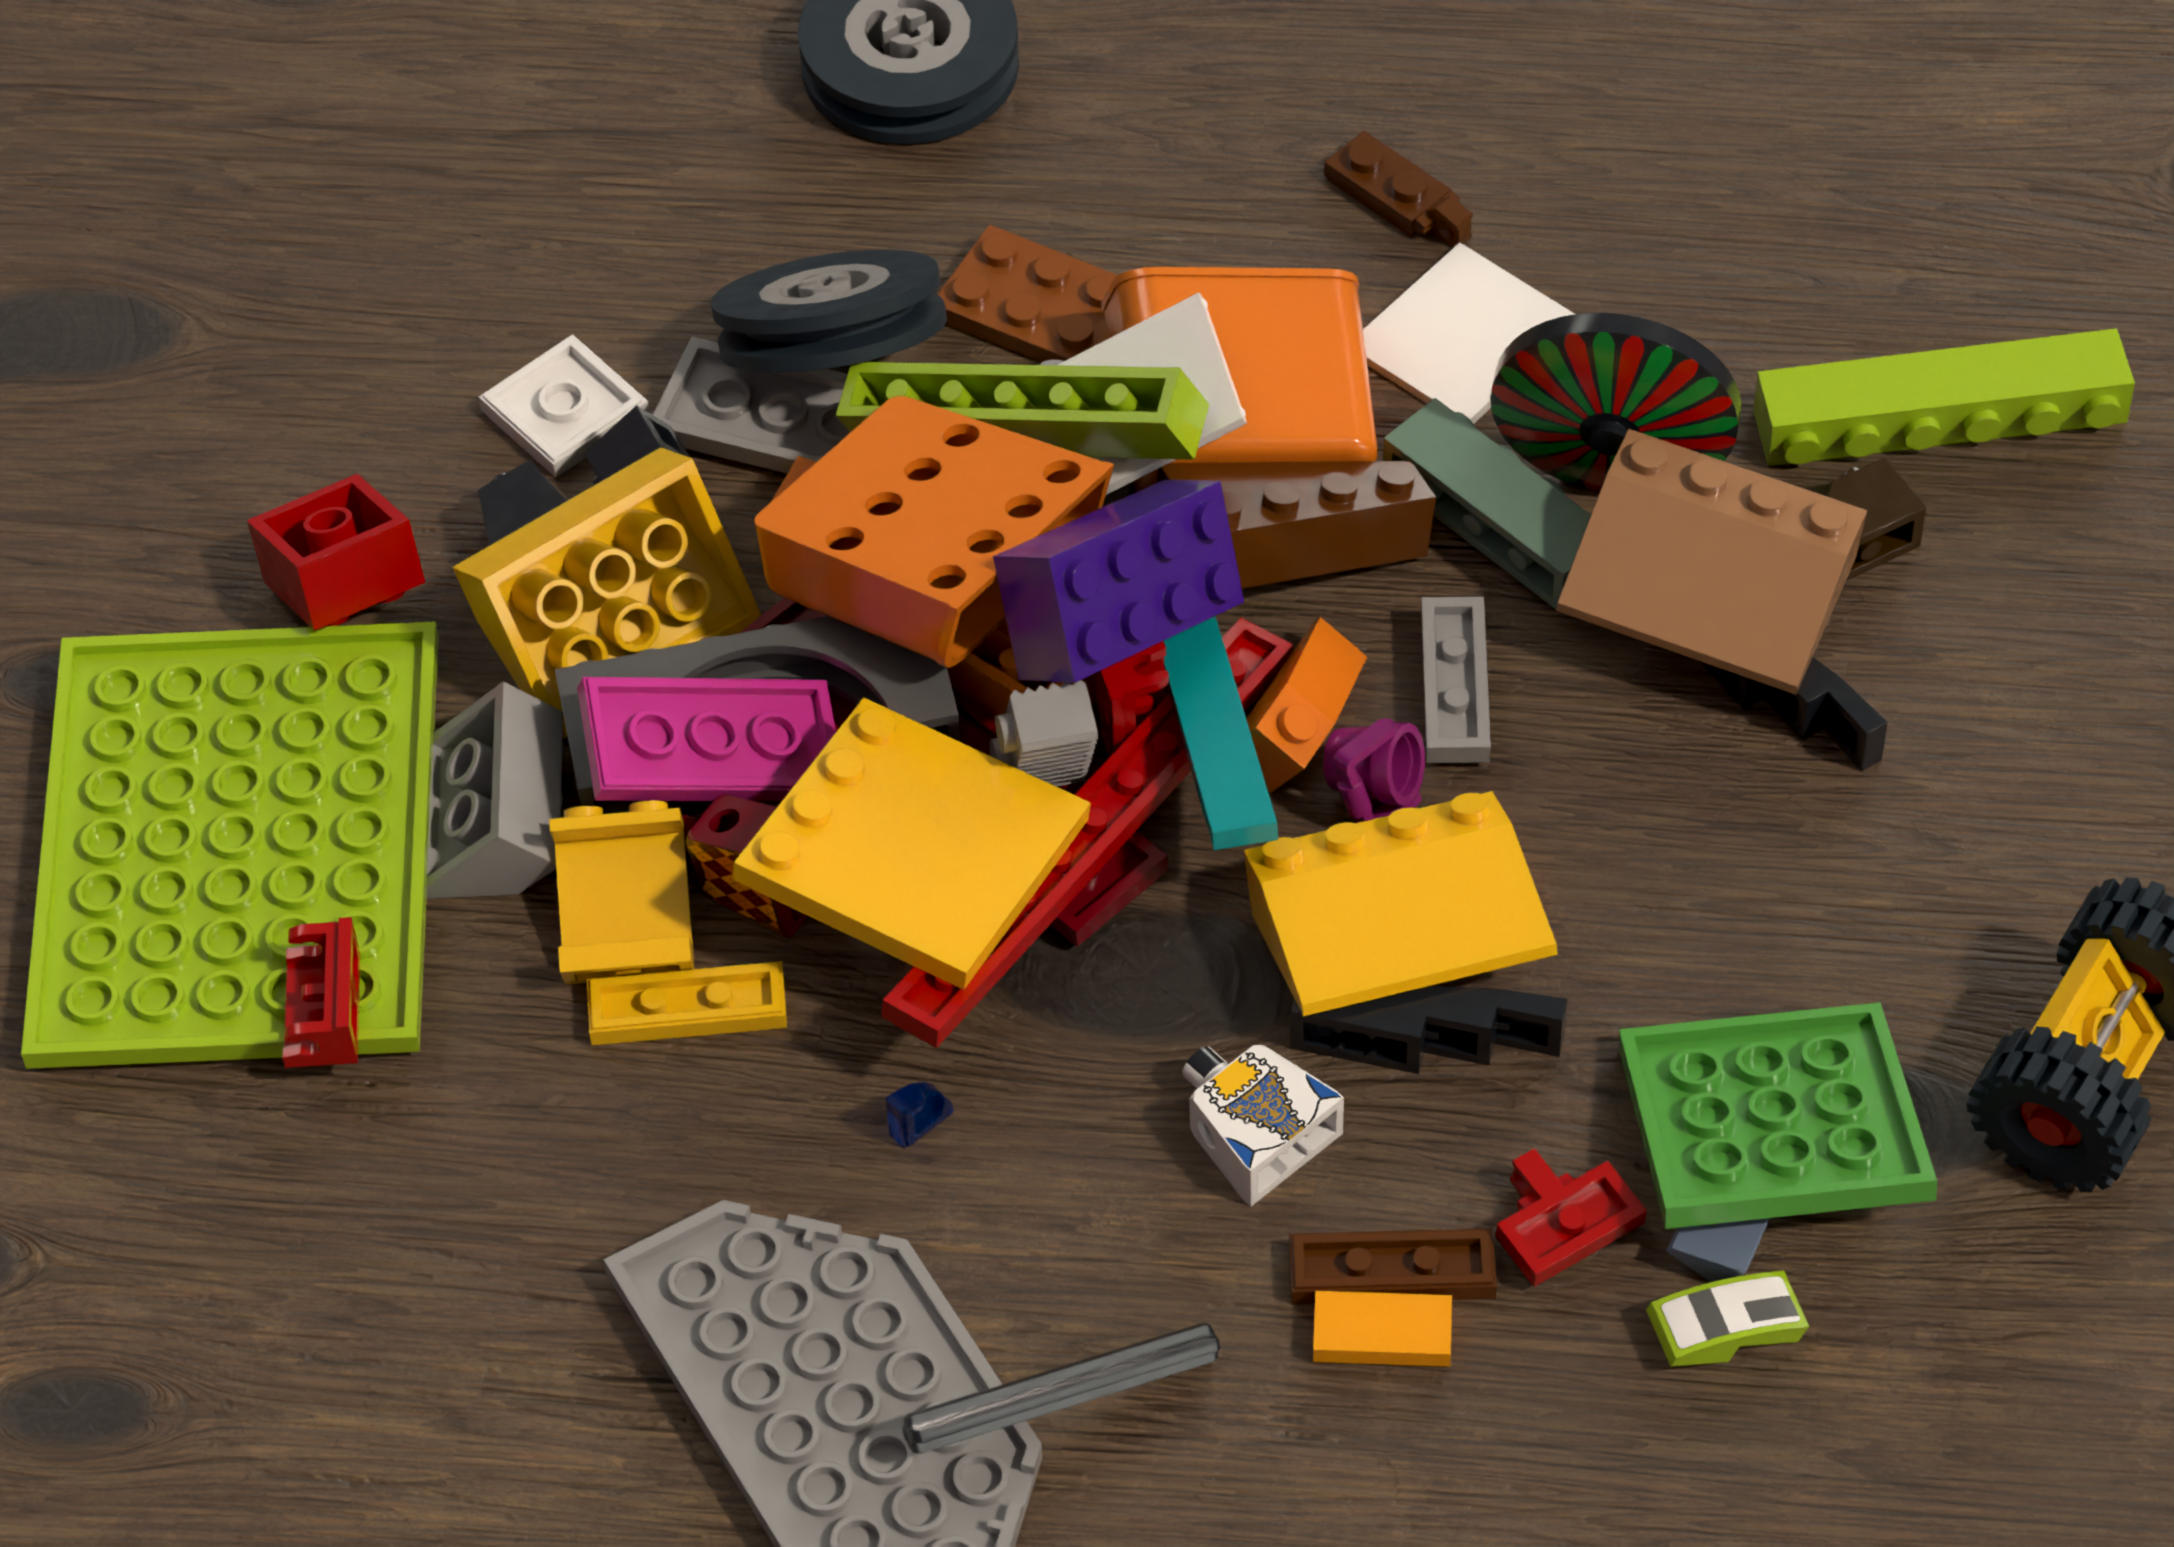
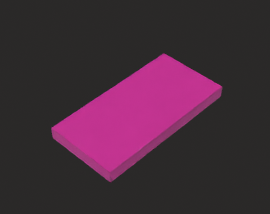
M582 677L577 687L595 801H714L718 796L724 794L751 801H783L836 733L827 680Z

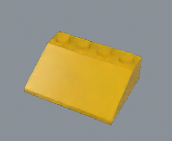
M662 447L452 567L477 622L519 689L561 711L563 710L555 669L574 666L584 661H600L636 654L651 648L661 649L697 642L712 636L723 637L738 634L761 616L693 458ZM563 716V735H562V740H563L564 738L568 737V736H567V731H566V726H565V721H564V716Z
M1493 791L1481 794L1465 793L1455 797L1452 801L1423 808H1402L1392 812L1389 816L1360 823H1339L1331 826L1326 831L1296 838L1281 837L1278 840L1267 842L1263 846L1244 850L1252 916L1303 1016L1558 955L1557 943L1513 825Z

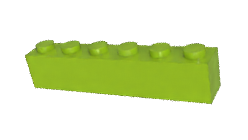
M2115 328L1757 371L1753 412L1768 466L1805 464L1817 460L1850 456L1865 457L1875 453L1908 449L1923 450L1933 446L1966 442L1981 443L1999 438L2032 434L2046 435L2057 431L2090 427L2105 428L2115 424H2123L2128 422L2135 382L2118 330Z
M861 362L850 365L836 417L852 432L887 400L896 396H906L1088 457L1195 460L1209 403L1180 367Z

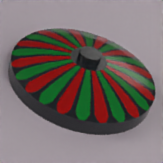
M1583 313L1558 317L1533 326L1520 334L1508 345L1499 358L1490 396L1491 411L1498 430L1507 443L1522 458L1557 479L1595 491H1601L1606 475L1628 429L1725 461L1735 445L1741 416V399L1736 382L1722 361L1708 348L1685 333L1667 325L1641 317L1614 313Z

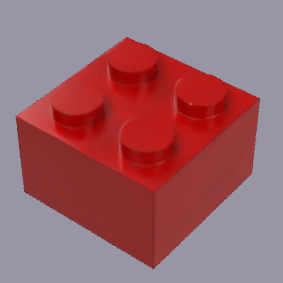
M359 474L350 476L247 520L264 583L314 631L324 626L340 625L354 613L377 603L395 601L401 598L407 590L426 583L410 520Z

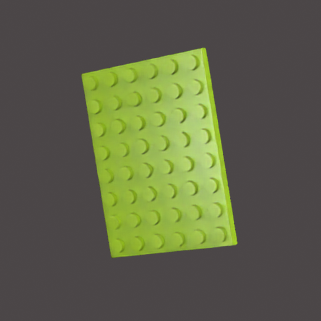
M436 622L324 626L315 631L311 627L61 638L21 1050L26 1069L282 1058L285 1035L286 949L302 945H319L314 942L302 944L289 943L288 931L290 928L301 924L338 922L339 918L352 917L360 950L358 1054L420 1052L427 904L426 884L439 641Z

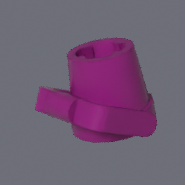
M1383 718L1371 726L1338 728L1331 733L1327 740L1323 757L1325 779L1330 789L1340 792L1347 813L1354 819L1355 823L1389 816L1398 809L1415 808L1422 800L1419 789L1424 776L1425 748L1422 736L1415 725L1407 722H1394L1392 719ZM1370 798L1379 800L1383 804L1372 812Z

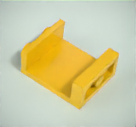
M650 800L630 804L629 812L603 814V808L580 806L565 810L564 818L549 819L550 833L555 845L562 946L558 947L559 968L565 985L587 983V979L695 969L684 822L680 808L668 809L667 802Z

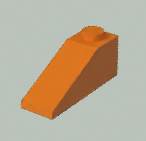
M1321 617L1313 622L1246 718L1267 790L1270 793L1305 769L1335 725L1367 659L1363 652Z

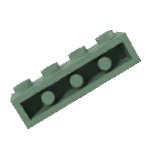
M1434 398L1384 437L1383 461H1411L1436 496L1433 516L1545 602L1557 609L1558 600L1592 513H1588L1568 498L1555 482L1543 479L1524 465L1510 448L1496 444L1476 429L1473 422L1466 415L1452 411L1437 398Z

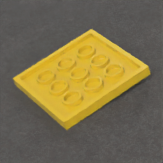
M863 698L735 860L732 880L964 990L1089 819L1091 802L869 699Z

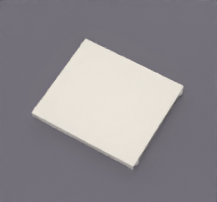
M1458 243L1363 329L1367 366L1427 404L1434 398H1437L1452 411L1466 415L1474 424L1491 408L1490 396L1496 366L1508 345L1533 326L1558 317L1573 315L1574 313L1469 247Z
M1199 292L1058 364L1068 366L1180 367L1209 403L1198 448L1247 424L1246 412L1241 406L1207 309L1208 303ZM1091 457L1114 464L1106 495L1176 460Z

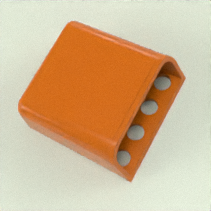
M1143 267L1128 270L1113 279L1101 302L1102 311L1105 312L1109 338L1199 292L1208 303L1207 309L1241 406L1246 412L1247 424L1198 448L1195 460L1176 459L1170 463L1353 462L1377 460V440L1358 295L1359 281L1354 273L1330 268ZM1158 469L1133 481L1134 493L1156 484Z
M896 396L882 404L755 516L754 523L764 577L768 587L779 596L932 659L946 668L954 667L1006 620L993 556L1102 508L1114 464L1107 461L1103 462L910 397Z

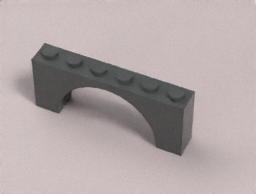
M827 615L784 625L773 624L763 629L723 637H707L701 641L667 648L646 649L636 654L600 661H584L574 666L555 669L581 806L603 808V814L629 812L630 804L641 801H595L577 687L582 677L827 680L830 693L838 695L856 706L863 698L869 699L961 742L959 715L946 667L939 665L932 659Z

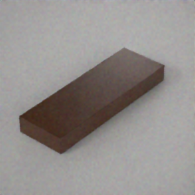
M1493 1228L1289 1234L1292 1304H1315V1291L1452 1295V1300L1496 1299L1497 1283Z

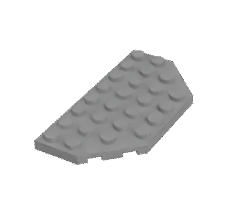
M722 1200L603 1259L608 1278L775 1547H1015L1042 1460V1443L1027 1421L921 1454L913 1453L904 1439L902 1427L904 1426V1417L907 1414L1003 1385L907 1239L880 1234L878 1240L843 1233L841 1225L792 1214H788L787 1220L751 1213L750 1205Z

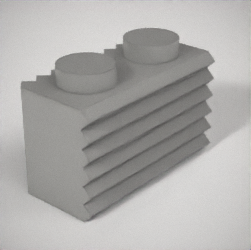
M1081 680L1075 682L1074 685L1064 682L1061 688L1052 683L1048 690L1040 685L1036 692L1027 687L1023 694L1014 690L1009 698L1006 713L996 715L995 717L997 738L990 739L989 741L990 756L1054 786L1086 781L1085 777H1087L1088 768L1090 767L1089 763H1091L1095 744H1097L1096 740L1098 739V731L1086 683Z

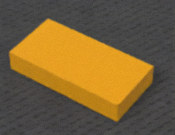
M1315 1291L1313 1362L1450 1367L1452 1295Z

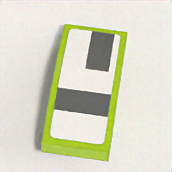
M1784 1270L1737 1276L1695 1286L1652 1301L1646 1309L1670 1366L1729 1362L1740 1346L1795 1343L1801 1339L1809 1328Z

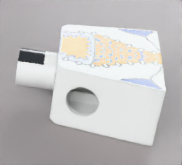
M1265 1045L1251 1046L1230 1064L1211 1047L1205 1046L1197 1050L1188 1059L1183 1068V1077L1196 1088L1189 1099L1190 1129L1196 1140L1240 1197L1250 1207L1343 1134L1344 1097Z

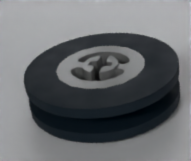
M807 0L799 20L798 38L802 81L809 99L818 111L833 124L866 139L894 144H917L956 136L974 128L993 115L1007 100L1017 80L1019 71L1018 24L1015 8L1011 0ZM934 40H937L942 45L935 46ZM883 47L884 54L880 53L876 48Z
M892 249L857 250L798 259L743 276L721 288L711 299L713 319L718 326L724 328L718 337L721 359L731 367L746 371L765 373L804 372L870 361L915 346L938 333L947 322L945 302L942 297L934 293L941 283L938 263L928 255L913 251Z

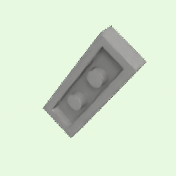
M1484 596L1421 597L1426 763L1490 762L1491 740Z

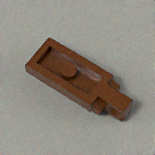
M1362 131L1324 162V176L1328 181L1410 237L1417 232L1425 234L1429 231L1452 248L1458 243L1464 244L1472 237L1471 219L1473 218V213L1458 202L1460 198L1449 187L1366 131Z

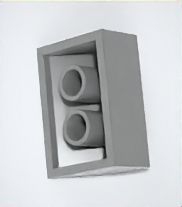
M503 681L433 733L426 884L427 899L519 895L556 869L555 845L550 833L549 819L560 818L563 803V794L561 792L562 756L564 753V742L562 741L563 711Z

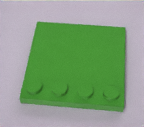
M1881 1002L1619 1029V1052L1665 1229L1936 1201L1937 1178Z

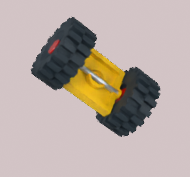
M2126 877L2121 885L2115 878L2105 880L2101 887L2096 885L2090 890L2058 944L2060 948L2056 953L2057 962L2064 964L2060 971L2063 977L2062 981L2031 1033L2026 1027L2015 1029L2012 1036L2006 1034L2000 1040L1968 1094L1970 1098L1966 1102L1967 1112L1974 1114L1970 1122L1975 1131L1988 1133L1983 1142L1992 1151L2003 1150L2007 1154L2003 1160L2014 1169L2019 1164L2030 1169L2028 1177L2040 1183L2044 1177L2051 1178L2055 1188L2066 1191L2069 1190L2072 1183H2075L2080 1192H2092L2096 1185L2101 1190L2110 1187L2114 1180H2118L2151 1121V1116L2147 1115L2151 1108L2149 1099L2138 1096L2143 1088L2138 1082V1078L2163 1035H2165L2168 1041H2174V897L2165 894V885L2151 881L2148 888H2143L2139 878Z

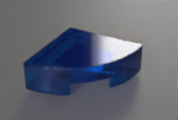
M928 1082L909 1084L885 1098L889 1135L904 1149L907 1146L910 1147L954 1111L952 1102L934 1085Z

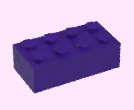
M1163 480L993 556L1019 680L1075 683L1244 603L1220 481Z

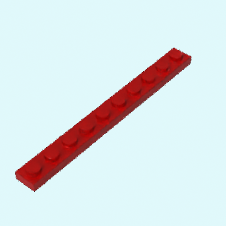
M1240 617L1224 634L1222 639L1245 713L1272 683L1292 654L1294 645ZM1169 694L1075 794V796L1091 802L1088 821L967 987L963 990L914 966L883 999L882 1018L937 1048L1191 772Z

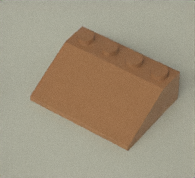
M1628 429L1606 475L1558 600L1556 611L1796 695L1856 559L1867 510Z

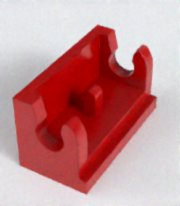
M1164 641L1094 673L1097 730L1108 758L1165 699V686L1169 682V672L1164 670V656H1166Z
M352 917L339 918L338 922L310 923L294 926L288 931L289 943L302 944L314 942L319 945H302L286 949L285 1035L282 1055L285 1068L358 1063L360 950Z

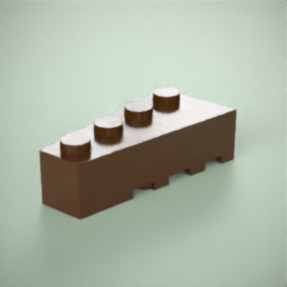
M1411 461L1168 463L1158 468L1157 483L1163 480H1209L1221 482L1241 588L1427 557L1436 496Z

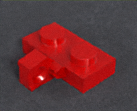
M1534 1148L1512 1161L1513 1171L1510 1176V1182L1521 1196V1199L1517 1201L1516 1205L1518 1212L1497 1223L1495 1237L1532 1286L1536 1287L1645 1224L1647 1210L1608 1160L1576 1179H1573L1568 1173L1557 1177Z

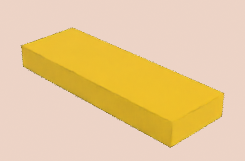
M782 961L587 979L591 1046L788 1028Z

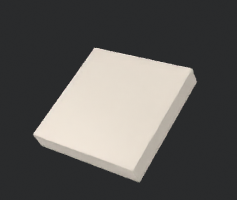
M573 334L479 396L481 411L555 478L586 458L584 453L636 405L649 412L648 401Z

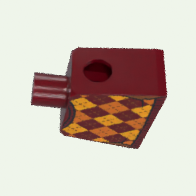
M724 794L718 796L700 818L689 814L682 815L686 855L691 857L703 893L709 899L791 939L808 916L732 880L735 860L777 807Z

